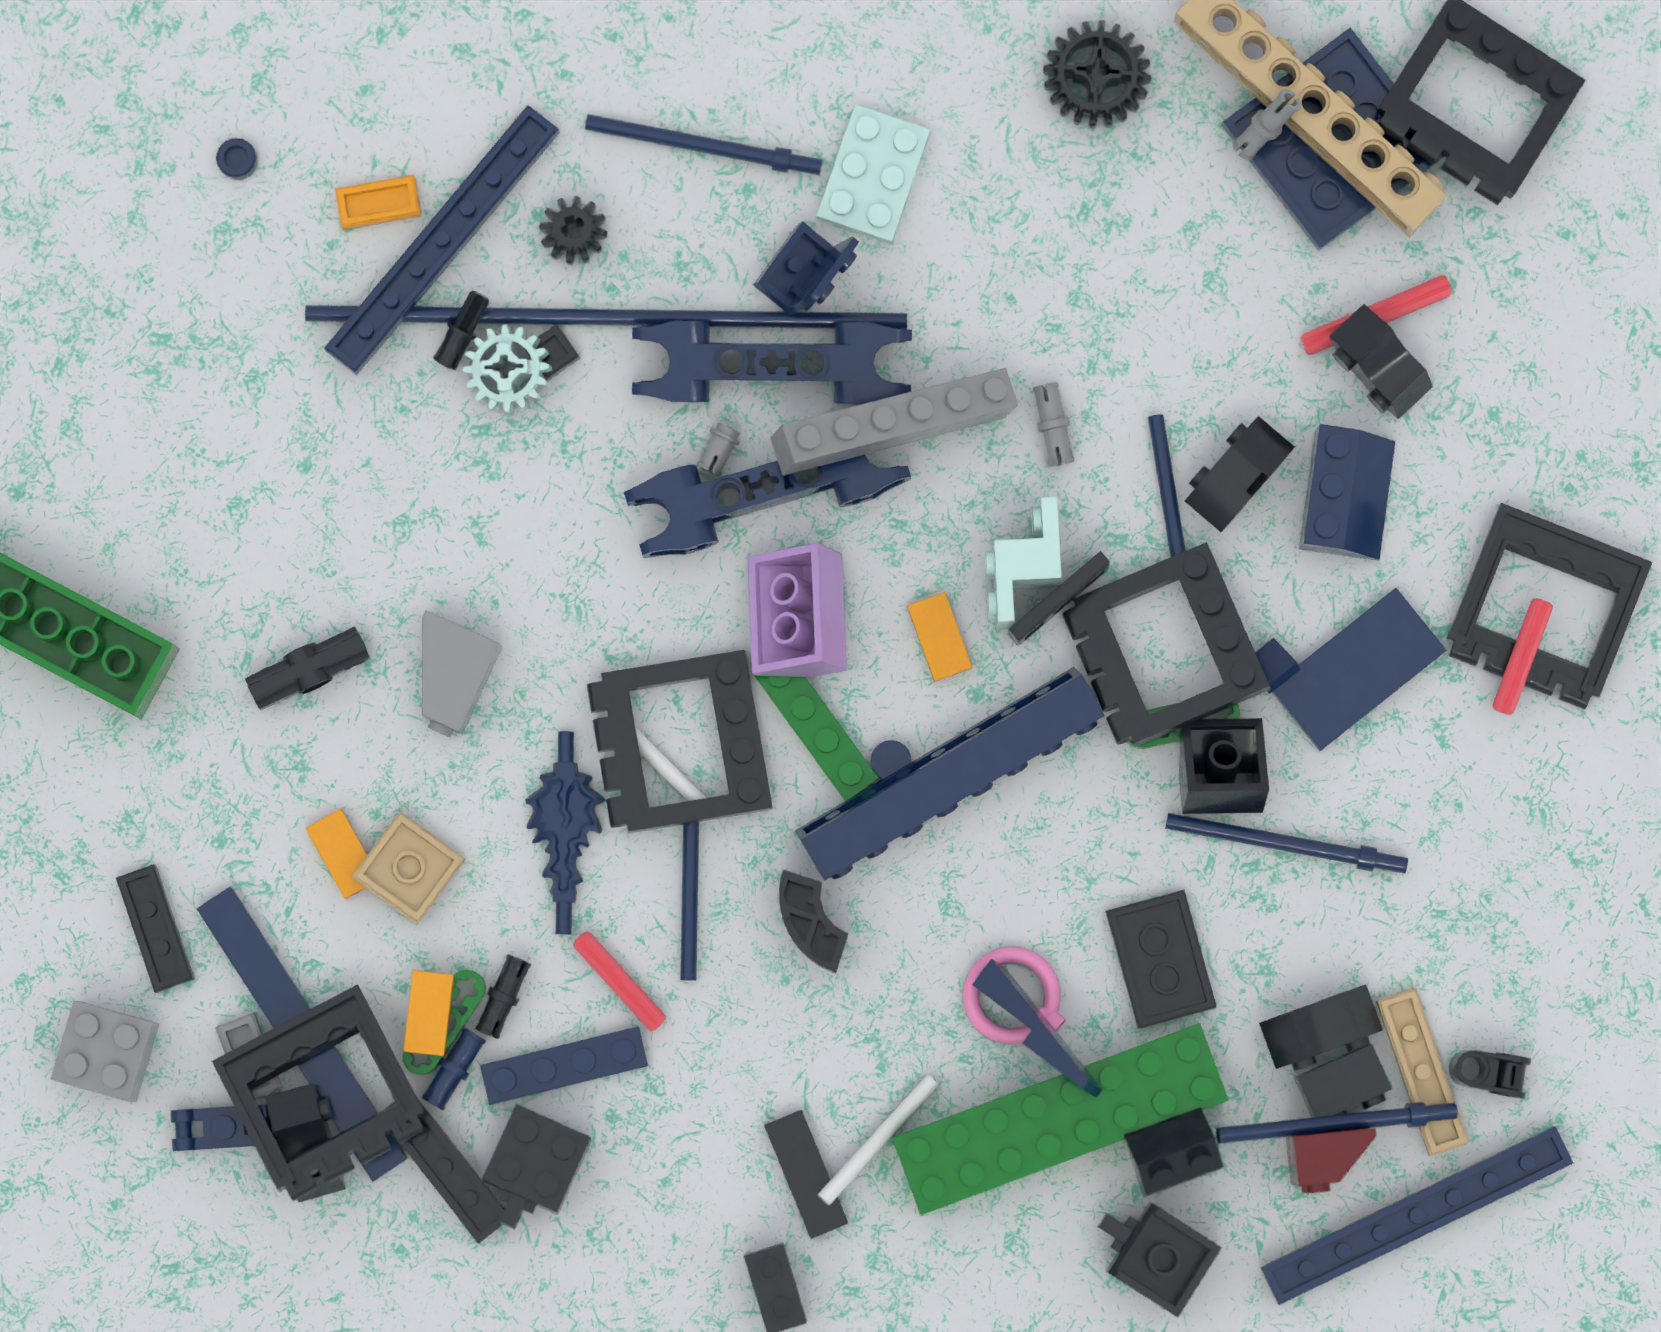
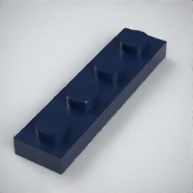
M638 1026L480 1065L489 1105L647 1067L648 1062Z

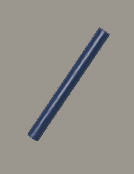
M1159 414L1149 416L1148 423L1170 557L1185 552L1186 549L1164 415Z
M699 822L683 825L680 980L697 981Z

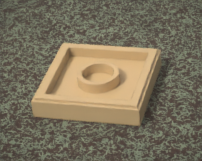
M399 811L351 879L412 923L418 925L465 858Z

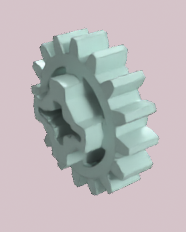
M508 325L502 326L500 335L491 328L487 329L488 340L484 342L476 337L474 342L478 347L477 352L466 351L465 354L473 361L471 366L463 368L464 373L473 376V379L466 386L470 390L479 389L475 397L478 402L483 403L490 398L488 408L493 411H497L500 404H503L505 412L508 414L513 413L514 404L516 403L522 409L527 410V399L530 396L538 401L541 399L537 388L539 386L549 387L550 385L542 377L543 373L552 371L551 365L542 362V359L549 355L548 350L545 348L536 349L540 339L535 335L525 340L527 330L520 326L514 335ZM516 344L523 346L530 354L532 360L521 359L518 356ZM496 347V352L489 360H485L489 352ZM507 361L516 367H520L509 371L508 378L502 373L494 371L505 368ZM483 378L494 379L497 382L499 394L492 392L487 387ZM531 378L528 384L519 391V386L524 380Z

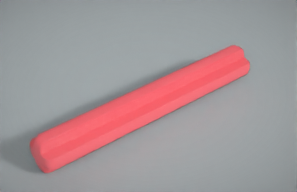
M1441 275L1368 307L1388 323L1449 297L1452 289L1446 276ZM1353 313L1304 333L1301 336V343L1306 353L1312 355L1334 346L1329 336Z

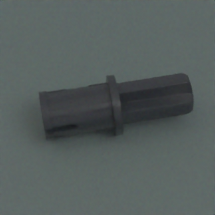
M472 290L455 321H448L447 326L449 329L433 357L436 362L449 369H457L469 343L477 337L474 330L489 304V299L485 295Z

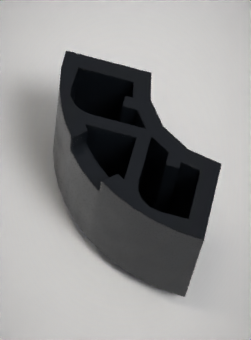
M1365 304L1329 336L1336 348V351L1332 354L1333 358L1346 371L1352 370L1370 391L1367 395L1368 400L1381 413L1388 409L1399 419L1433 387L1427 370L1403 346L1392 327Z
M1259 416L1248 427L1240 423L1226 440L1231 447L1211 470L1204 465L1189 482L1194 490L1185 499V502L1220 532L1238 515L1295 448L1294 445Z
M783 870L779 887V903L788 934L798 949L809 960L819 967L836 974L847 942L848 933L834 926L825 915L821 903L822 882Z
M1366 984L1259 1023L1275 1068L1278 1069L1291 1064L1294 1071L1316 1064L1315 1055L1345 1045L1349 1052L1369 1045L1371 1043L1368 1036L1383 1031Z
M313 1083L265 1096L272 1130L286 1161L332 1138L328 1120L333 1119L328 1098L327 1096L319 1097ZM320 1172L313 1174L319 1188L297 1200L298 1202H303L345 1190L343 1175L326 1184Z

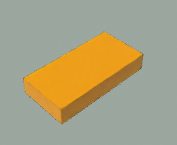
M414 175L335 189L341 228L343 230L422 216Z
M945 592L907 605L934 682L973 668Z
M340 808L305 828L344 898L348 899L364 890L365 888L351 879V877L368 854L344 811Z
M413 970L403 1052L445 1056L455 975Z

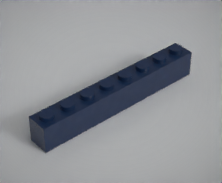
M1072 667L795 830V833L824 881L830 877L832 879L841 878L853 869L852 864L864 857L871 859L887 850V844L900 836L907 838L916 834L923 828L922 823L935 815L943 817L950 814L958 807L957 803L969 795L976 797L984 794L992 788L993 781L1005 774L1013 776L1021 772L1028 766L1027 761L1037 755L1046 756L1057 751L1063 745L1062 741L1075 733L1076 735H1082L1091 731L1097 726V720L1105 715L1083 675Z

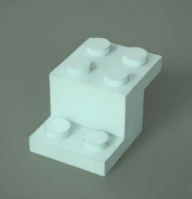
M1041 497L1038 508H1032V538L994 540L992 551H986V556H984L985 580H993L994 590L989 591L988 596H986L987 620H995L996 630H1006L1014 624L1013 589L1058 587L1062 577L1057 497Z

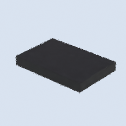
M1185 890L1105 911L1137 1029L1217 1008Z

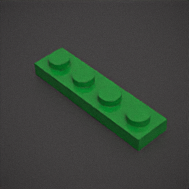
M754 675L844 801L862 792L879 779L806 677Z

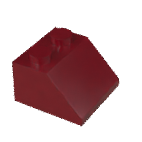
M1376 1128L1285 1137L1291 1185L1301 1186L1302 1193L1306 1194L1330 1191V1183L1341 1182L1376 1138Z

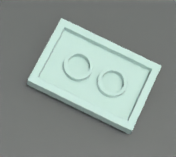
M855 104L816 219L892 244L931 129Z

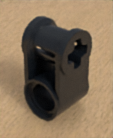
M1477 1050L1460 1051L1451 1058L1448 1065L1449 1074L1456 1084L1489 1091L1491 1094L1525 1099L1526 1093L1522 1090L1526 1066L1531 1064V1058ZM1468 1057L1474 1058L1479 1065L1478 1075L1472 1080L1466 1079L1461 1072V1065Z

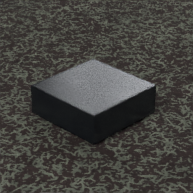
M557 324L538 336L540 342L536 349L545 348L549 352V355L542 359V362L552 366V371L543 373L547 381L580 359V356Z

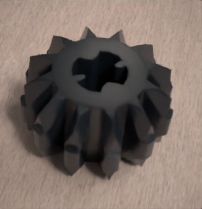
M574 196L572 207L567 208L565 200L560 198L557 200L560 209L559 213L551 208L545 210V215L552 222L539 224L540 231L549 234L541 240L544 248L555 246L551 253L554 260L559 259L566 252L567 265L574 264L575 254H580L582 261L588 263L590 258L586 250L591 249L598 254L602 251V246L594 239L603 240L608 237L607 230L598 228L606 222L604 214L593 215L596 205L592 201L581 209L580 197ZM575 223L577 228L582 225L583 227L579 229L580 236L572 239L571 234H568L565 237L564 235L568 233L567 225Z

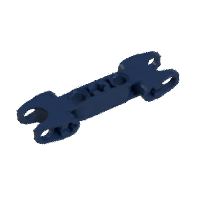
M673 320L653 326L632 327V339L661 344L668 352L670 359L668 371L662 378L652 381L633 382L632 395L651 396L670 402H709V380L834 381V403L865 404L911 392V384L893 383L883 380L876 373L873 362L876 353L882 346L912 341V329L894 328L874 322H835V344L710 343V321ZM734 350L741 354L743 357L741 370L729 373L722 368L720 359L724 352ZM771 350L776 351L777 358L787 359L790 358L788 350H797L794 359L797 374L787 373L790 365L777 366L776 373H769L768 367L761 365L760 360L761 358H766L768 351ZM807 351H817L824 359L823 368L813 374L803 370L800 361L804 353Z
M861 455L815 467L814 469L818 473L817 478L811 483L804 484L796 479L795 473L782 476L778 461L701 483L697 466L685 465L660 472L642 484L625 491L624 495L628 506L658 504L665 508L670 515V522L664 532L639 544L643 558L686 555L709 548L719 542L714 523L830 489H834L839 507L853 506L873 500L892 488L910 481L908 466L878 468L869 462L866 455ZM769 478L771 483H777L773 486V493L766 494V491L760 488L762 486V479ZM749 482L750 491L754 490L752 491L753 500L747 501L746 488L744 486V483ZM731 488L739 492L740 499L735 505L724 506L719 503L718 495L724 489Z

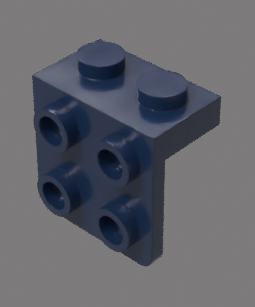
M802 221L796 225L753 286L788 315L801 309L808 311L815 302L819 305L823 303L833 291L835 286L831 283L832 279L838 271L844 273L854 262L857 254L853 251L859 241L852 236L832 246Z

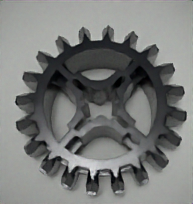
M1099 20L1097 31H1091V25L1088 21L1083 22L1081 35H1079L1075 28H1068L1067 36L1070 42L1062 37H1057L1055 45L1060 51L1048 50L1046 56L1054 64H1048L1043 67L1044 75L1054 77L1044 82V89L1047 91L1058 90L1050 97L1051 105H1057L1064 101L1065 104L1060 110V115L1065 117L1073 110L1076 112L1073 120L1075 125L1081 123L1083 116L1089 117L1088 125L1090 129H1095L1097 118H1102L1104 126L1110 128L1112 126V114H1115L1119 121H1126L1127 113L1124 107L1132 112H1137L1139 104L1134 98L1146 99L1148 91L1140 85L1149 84L1151 81V75L1140 72L1149 68L1150 60L1147 58L1136 59L1144 52L1143 44L1130 47L1129 45L1134 39V34L1129 32L1123 39L1118 36L1121 29L1119 24L1113 26L1111 33L1105 32L1106 24L1103 20ZM1093 46V54L1089 60L1075 62L1074 66L1065 65L1075 52L1082 48ZM1106 48L1119 54L1125 61L1129 71L1122 70V66L1110 63L1106 57ZM1097 58H1099V68L1103 69L1102 74L1106 73L1107 75L1102 76L1096 92L1094 90L1095 81L1091 80L1092 75L1088 76L1087 74L1092 73ZM1065 78L1072 79V83L1083 85L1088 92L1089 102L1078 98L1068 87ZM1119 83L1129 84L1124 93L1118 98L1107 103H1101L1102 92L1108 87H1119Z

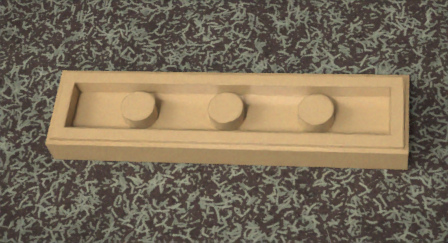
M1416 988L1377 1000L1376 1003L1410 1103L1424 1102L1425 1106L1455 1103ZM1459 1112L1457 1119L1427 1122L1426 1126L1419 1127L1429 1156L1469 1143Z

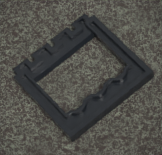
M1446 0L1377 109L1376 113L1382 116L1378 125L1385 134L1399 143L1406 132L1413 137L1406 147L1432 164L1436 162L1440 154L1446 157L1440 169L1464 185L1468 186L1474 176L1480 179L1474 191L1498 206L1504 196L1511 199L1516 194L1586 80L1463 0ZM1447 38L1452 42L1457 41L1473 51L1474 56L1487 64L1492 63L1506 72L1508 78L1519 85H1526L1540 94V98L1547 102L1509 164L1409 100Z
M1500 503L1446 638L1454 641L1449 656L1476 666L1481 653L1487 654L1483 670L1503 677L1516 640L1476 624V621L1505 549L1615 592L1616 596L1588 667H1583L1538 649L1524 685L1551 696L1557 682L1561 683L1563 686L1558 699L1585 710L1591 696L1599 698L1652 562Z
M1207 542L1073 599L1075 607L1062 613L1072 640L1089 636V639L1075 646L1087 675L1092 676L1102 671L1104 672V675L1091 681L1102 711L1107 712L1118 707L1120 711L1106 717L1117 745L1133 740L1135 747L1271 690ZM1179 580L1224 684L1148 715L1104 611Z
M745 650L601 673L602 681L586 685L591 713L607 711L608 717L592 720L598 752L614 751L615 755L599 760L604 791L621 790V796L606 799L611 828L627 826L628 834L772 810V800ZM709 678L729 794L649 808L629 691Z
M358 984L212 1061L279 1193L286 1189L292 1201L319 1188L313 1174L320 1172L327 1184L354 1170L355 1166L349 1155L356 1152L362 1164H365L391 1150L392 1147L386 1136L392 1132L399 1145L425 1132L419 1118L426 1114ZM360 1033L396 1104L286 1161L250 1090Z

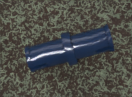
M463 1028L462 1034L447 1058H441L438 1063L441 1068L421 1098L444 1111L447 1102L460 1081H466L469 1073L466 1071L486 1040Z

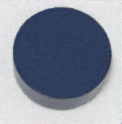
M232 138L221 144L216 154V162L226 177L233 180H243L251 176L256 170L258 156L248 141L241 138Z
M895 740L880 743L873 750L871 756L872 769L880 779H884L911 763V755L908 748Z

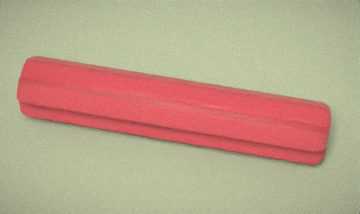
M1534 598L1529 605L1492 705L1493 709L1500 713L1512 715L1516 709L1553 609V605L1545 600Z
M584 932L574 941L573 947L648 1030L654 1031L665 1022V1014L590 932Z

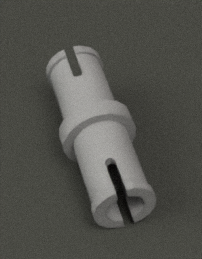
M1287 89L1282 90L1265 110H1259L1252 117V124L1233 141L1235 152L1243 145L1246 146L1238 154L1240 157L1252 160L1268 140H1275L1281 134L1282 126L1301 108L1299 98L1291 105L1288 103L1295 96L1293 92Z
M1058 382L1046 384V388L1042 385L1033 387L1041 421L1037 426L1039 432H1043L1049 467L1062 465L1061 460L1065 464L1075 461L1072 456L1067 426H1070L1068 417H1064Z

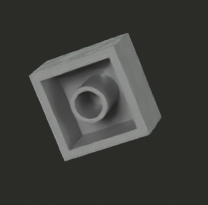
M74 1000L50 1080L127 1102H137L160 1023Z

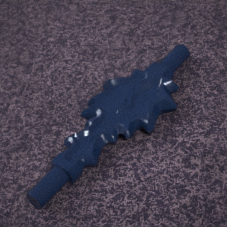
M559 731L558 762L553 763V772L540 775L539 778L543 782V787L525 799L526 804L531 805L533 808V813L526 827L527 829L537 828L532 843H539L543 840L549 841L545 852L550 854V859L542 872V877L552 878L553 885L549 892L552 895V901L556 902L555 934L569 935L572 934V903L576 901V885L583 882L576 867L577 857L582 856L579 845H584L587 848L590 846L586 835L588 831L601 834L602 828L596 815L595 807L605 802V798L588 786L593 777L579 772L577 763H574V732Z

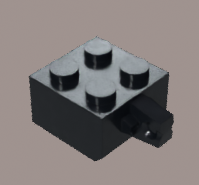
M516 1104L482 1177L484 1183L502 1190L499 1199L507 1203L499 1223L515 1230L523 1211L533 1214L536 1206L558 1215L592 1142L591 1137Z
M1151 1202L1147 1204L1138 1220L1129 1216L1125 1224L1105 1213L1097 1226L1115 1238L1110 1247L1117 1251L1106 1269V1272L1176 1317H1179L1222 1249L1213 1241Z

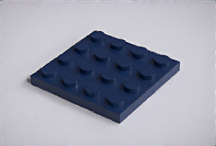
M1349 28L1305 60L1303 64L1306 66L1310 63L1315 66L1325 77L1323 83L1334 93L1339 90L1347 95L1355 105L1353 110L1364 120L1369 117L1378 124L1382 116L1377 114L1376 111L1394 83L1354 31ZM1288 73L1278 80L1276 84L1282 87L1289 86L1293 83V78ZM1307 97L1302 100V106L1308 113L1317 114L1323 110L1321 102L1314 97ZM1254 98L1223 121L1222 126L1234 141L1252 124V117L1259 110H1265L1267 107L1257 98ZM1285 124L1282 126L1281 134L1275 140H1268L1254 158L1249 160L1318 251L1376 209L1372 203ZM1337 124L1331 128L1333 136L1340 141H1347L1352 138V132L1346 125ZM1407 132L1400 143L1387 134L1382 136L1393 147L1398 144L1405 148L1414 158L1412 164L1422 173L1445 158L1440 154L1436 162L1432 164L1407 148L1406 146L1413 137ZM1243 145L1240 150L1242 151L1246 146ZM1366 151L1361 154L1362 162L1367 167L1378 168L1382 165L1381 158L1377 153ZM1396 178L1391 181V187L1395 193H1398L1409 184L1408 181L1402 178Z

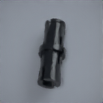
M507 954L494 987H489L487 994L490 997L475 1027L476 1030L488 1036L492 1035L496 1039L500 1038L501 1031L512 1006L516 1007L519 1002L517 995L528 969L531 967V963Z

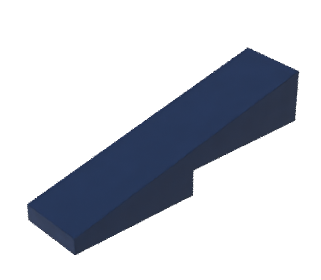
M991 959L972 985L1031 1029V1032L1022 1044L1083 1090L1097 1098L1103 1090L1009 971Z

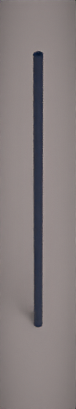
M306 305L305 319L306 321L346 322L359 306ZM414 307L402 322H454L462 307ZM486 308L479 321V324L653 326L673 320L710 321V327L835 328V322H874L884 326L907 329V313L795 312L788 315L786 312Z

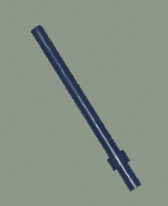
M590 114L587 115L585 130L768 165L772 166L773 171L783 173L794 170L820 175L823 164L822 159L792 154L791 149L776 147L775 150Z
M1168 813L1165 829L1356 864V869L1373 872V869L1377 868L1405 874L1408 865V858L1377 852V848L1360 845L1358 849Z
M1424 1102L1406 1103L1404 1108L1217 1127L1216 1139L1218 1144L1403 1124H1407L1408 1128L1423 1127L1427 1125V1122L1457 1119L1458 1110L1455 1103L1426 1106Z

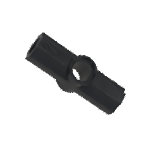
M354 626L319 644L313 642L286 654L283 657V661L266 667L245 678L259 710H264L297 693L302 695L314 691L331 682L333 676L362 664L371 658L357 628Z

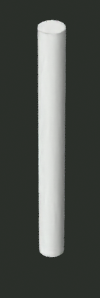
M607 711L599 712L602 717H608ZM635 727L640 755L687 801L707 798Z
M927 1074L817 1194L821 1200L830 1205L934 1092L939 1084Z

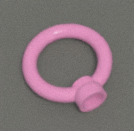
M1020 947L999 948L982 956L970 969L963 988L964 1008L972 1025L985 1037L1003 1044L1023 1043L1031 1032V1029L1026 1025L1017 1028L999 1026L992 1022L983 1012L979 1000L980 990L972 984L991 959L1000 965L1018 963L1033 970L1041 980L1044 989V1002L1040 1009L1041 1013L1056 1031L1066 1021L1058 1013L1060 986L1057 976L1048 962L1035 952Z

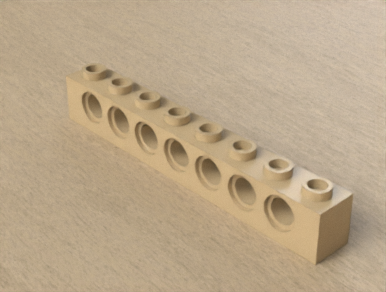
M1188 0L1176 12L1174 23L1264 106L1268 107L1284 89L1293 92L1295 96L1288 103L1291 105L1299 98L1301 108L1287 120L1285 125L1406 236L1410 238L1443 203L1447 196L1442 191L1444 189L1443 184L1430 172L1423 174L1412 164L1414 158L1405 148L1398 144L1393 147L1382 137L1385 133L1374 120L1369 117L1364 120L1353 110L1355 107L1354 103L1347 95L1339 90L1334 93L1323 83L1325 77L1315 66L1310 63L1305 66L1294 56L1296 51L1288 41L1280 36L1275 39L1265 30L1266 23L1256 12L1248 9L1246 12L1235 0ZM1220 16L1227 17L1233 22L1234 29L1229 32H1220L1214 27L1213 20ZM1249 43L1257 44L1262 48L1264 55L1259 59H1250L1245 56L1242 47ZM1278 70L1287 71L1292 76L1293 83L1286 87L1279 86L1274 82L1272 74ZM1307 97H1314L1321 102L1323 110L1317 114L1308 113L1302 106V100ZM1337 124L1346 125L1352 132V138L1347 141H1340L1333 136L1331 128ZM1366 151L1377 153L1381 158L1382 165L1378 168L1367 167L1362 162L1361 154ZM1396 178L1405 179L1411 186V193L1404 196L1396 194L1391 187V181Z

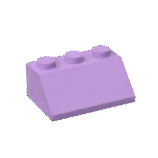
M814 543L749 556L748 576L752 674L757 676L815 677L847 671L842 553L822 544Z

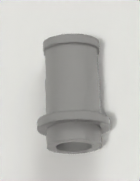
M718 422L715 429H710V432L713 434L697 466L708 470L715 456L708 472L720 477L734 444L739 445L740 443L737 440L740 432Z

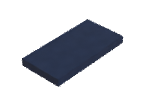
M1395 588L1299 664L1301 670L1272 693L1320 752L1447 650L1399 590Z

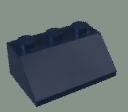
M1319 424L1314 434L1299 544L1300 550L1380 560L1395 441L1359 429Z

